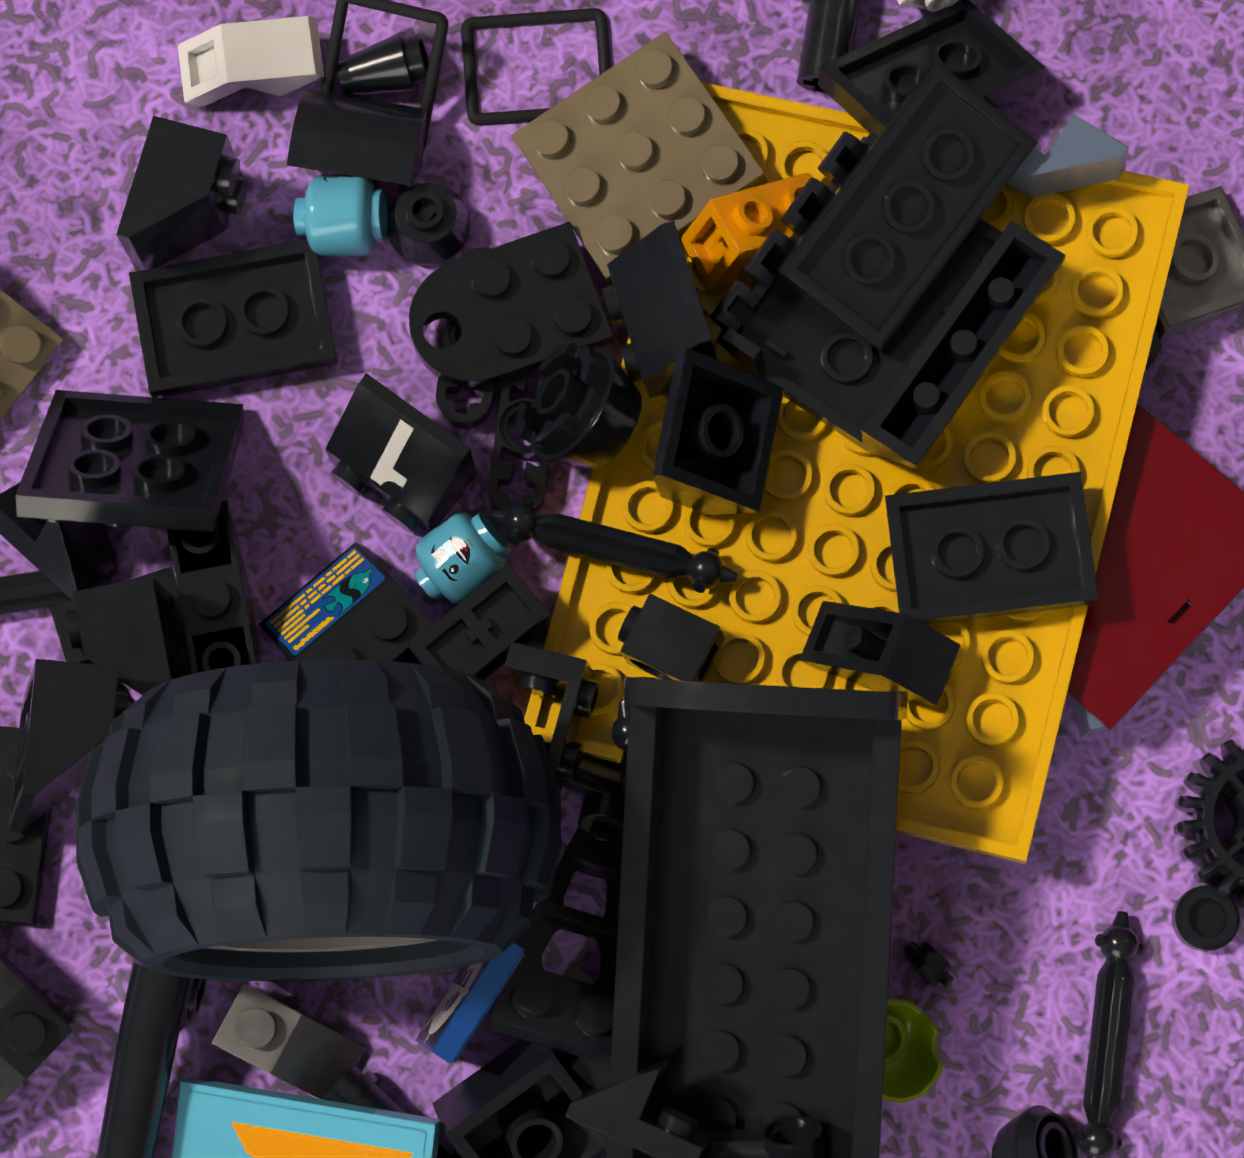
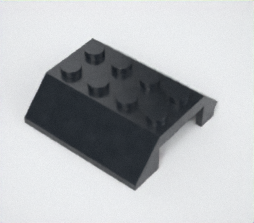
M843 132L817 168L830 181L829 185L825 186L819 180L810 178L780 218L793 232V235L789 238L781 231L773 229L743 269V272L756 283V286L752 290L746 284L736 280L709 318L723 330L716 341L754 376L783 387V397L862 449L916 469L1062 265L1066 255L1013 221H1010L1002 232L980 218L881 350L875 349L776 272V269L877 137L876 134L871 132L868 137H863L860 141L854 135Z

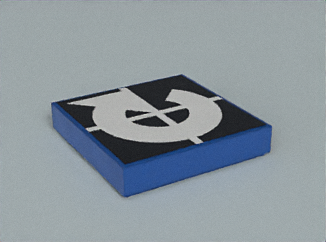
M513 943L494 959L462 967L417 1036L416 1041L449 1064H452V1062L456 1063L525 955L523 953L525 949Z

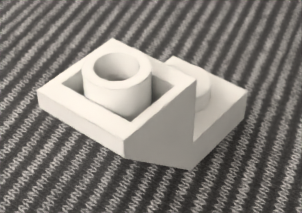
M311 16L219 24L177 45L184 103L199 107L209 105L245 87L283 96L324 77L317 18Z

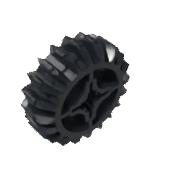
M1231 739L1220 746L1223 761L1211 753H1207L1199 759L1201 768L1207 777L1194 772H1190L1185 776L1184 784L1188 789L1197 794L1198 797L1180 796L1176 799L1175 808L1181 812L1193 814V820H1185L1175 824L1174 833L1180 836L1194 834L1196 843L1185 847L1180 851V855L1183 860H1191L1201 854L1206 861V864L1195 872V879L1198 882H1203L1211 878L1215 873L1221 876L1215 889V895L1221 899L1228 897L1236 885L1240 886L1238 903L1240 907L1244 908V867L1235 861L1236 858L1244 853V841H1242L1244 837V785L1235 776L1237 773L1244 772V753L1239 745ZM1220 791L1228 798L1225 804L1230 809L1234 818L1233 831L1223 841L1222 845L1217 837L1214 825V808Z

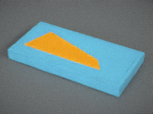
M187 1077L180 1081L172 1158H437L442 1119Z

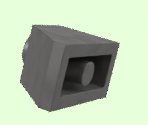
M246 984L242 985L212 1041V1044L319 1099H322L353 1066L357 1067L366 1050V1047Z

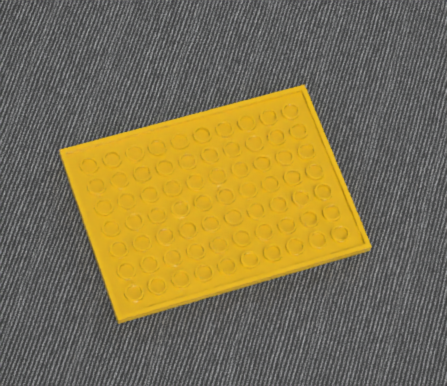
M701 82L765 173L768 180L767 183L803 173H810L815 179L828 186L830 181L817 168L841 134L848 132L860 141L863 137H868L870 134L847 112ZM1124 171L1117 180L1033 198L1027 197L1007 184L1004 186L981 219L1002 232L1010 221H1013L1065 254L1066 258L916 469L862 449L782 396L760 512L707 515L660 496L653 478V471L669 393L650 399L643 380L633 382L640 391L642 398L639 420L623 449L607 464L592 469L579 519L678 544L693 556L698 552L715 548L719 551V556L724 564L739 575L736 583L719 584L715 588L705 589L703 593H698L693 589V584L688 577L668 579L569 553L543 649L587 660L594 671L592 679L600 681L594 713L591 719L581 717L575 742L583 744V755L620 763L623 750L618 748L613 742L611 729L613 723L618 718L619 701L624 700L625 677L657 678L627 664L620 652L624 643L618 641L619 631L628 612L633 606L642 609L649 593L720 626L725 640L704 682L876 691L809 666L799 659L822 601L899 613L885 496L1081 472L1096 576L1190 184ZM681 241L718 361L752 374L716 341L723 330L709 316L736 280L746 284L752 290L756 283L742 269L729 286L708 291ZM628 337L627 344H630V337ZM622 359L621 367L628 375L624 360ZM1088 606L927 625L961 646L938 705L908 700L907 718L902 719L897 833L1026 864ZM557 689L555 698L531 694L524 717L525 724L531 727L533 735H542L544 743L549 745L552 742L565 693L564 690Z

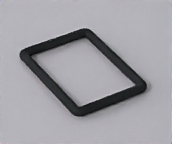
M337 0L320 92L333 94L348 4L436 24L421 108L429 110L425 150L449 27L447 17L437 11L390 0Z
M598 8L478 16L464 20L461 25L466 108L469 121L479 126L531 122L550 109L479 113L473 29L595 20L599 75L611 68L606 14Z

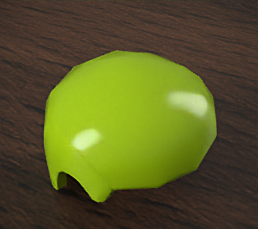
M889 996L883 1100L903 1104L926 1095L940 1077L944 1063L941 1061L937 1051L936 1041L939 1030L931 1018L923 1013L921 1008L911 1000Z

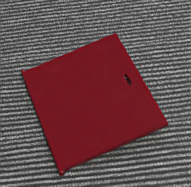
M1138 403L1095 576L1098 603L1096 605H1088L1067 692L1110 731L1244 589V492Z

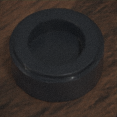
M1204 885L1190 889L1179 897L1173 907L1172 926L1175 934L1183 944L1196 951L1208 952L1226 946L1233 940L1239 929L1240 913L1236 902L1230 895L1223 899L1215 895V886Z

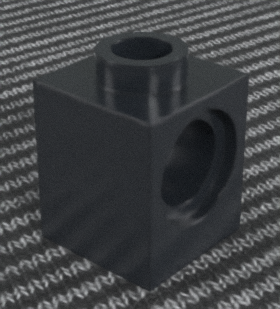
M650 593L642 609L637 606H633L630 609L618 635V641L624 643L620 652L627 664L659 679L704 682L725 640L720 626Z

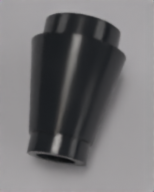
M401 31L349 55L348 58L338 60V79L345 96L418 92L419 85L426 82L429 58L419 33L406 36Z

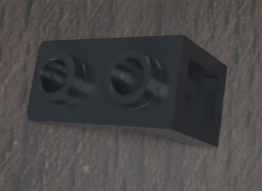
M511 642L504 667L512 678L519 679L518 689L547 698H555L557 689L565 691L548 753L561 793L564 781L574 782L578 774L583 754V744L575 742L581 717L591 719L594 713L600 681L592 679L594 671L585 659Z

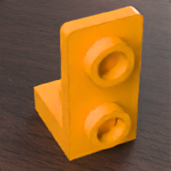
M810 173L781 179L712 198L708 201L680 238L708 291L729 286L773 229L781 231L789 238L793 235V232L780 218L810 178H814Z

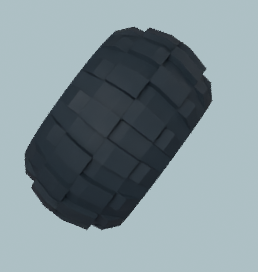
M299 660L226 667L182 676L151 688L112 721L109 736L105 738L104 746H93L76 805L77 866L92 911L100 917L109 916L114 943L145 968L154 972L211 980L321 981L389 977L442 971L494 959L501 955L531 927L533 902H542L549 896L562 850L561 793L542 735H533L531 727L525 724L520 708L485 681L473 675L430 665L377 660Z

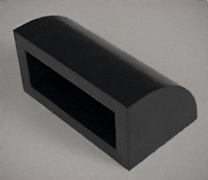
M306 90L297 108L291 133L287 166L411 186L422 168L429 110Z

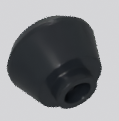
M418 183L401 191L391 202L388 208L387 237L393 249L404 259L419 265L440 264L454 257L465 245L470 232L469 212L462 198L452 189L437 183Z
M1041 1105L1028 1107L1005 1124L998 1131L992 1147V1158H1078L1075 1138L1067 1122L1051 1109Z

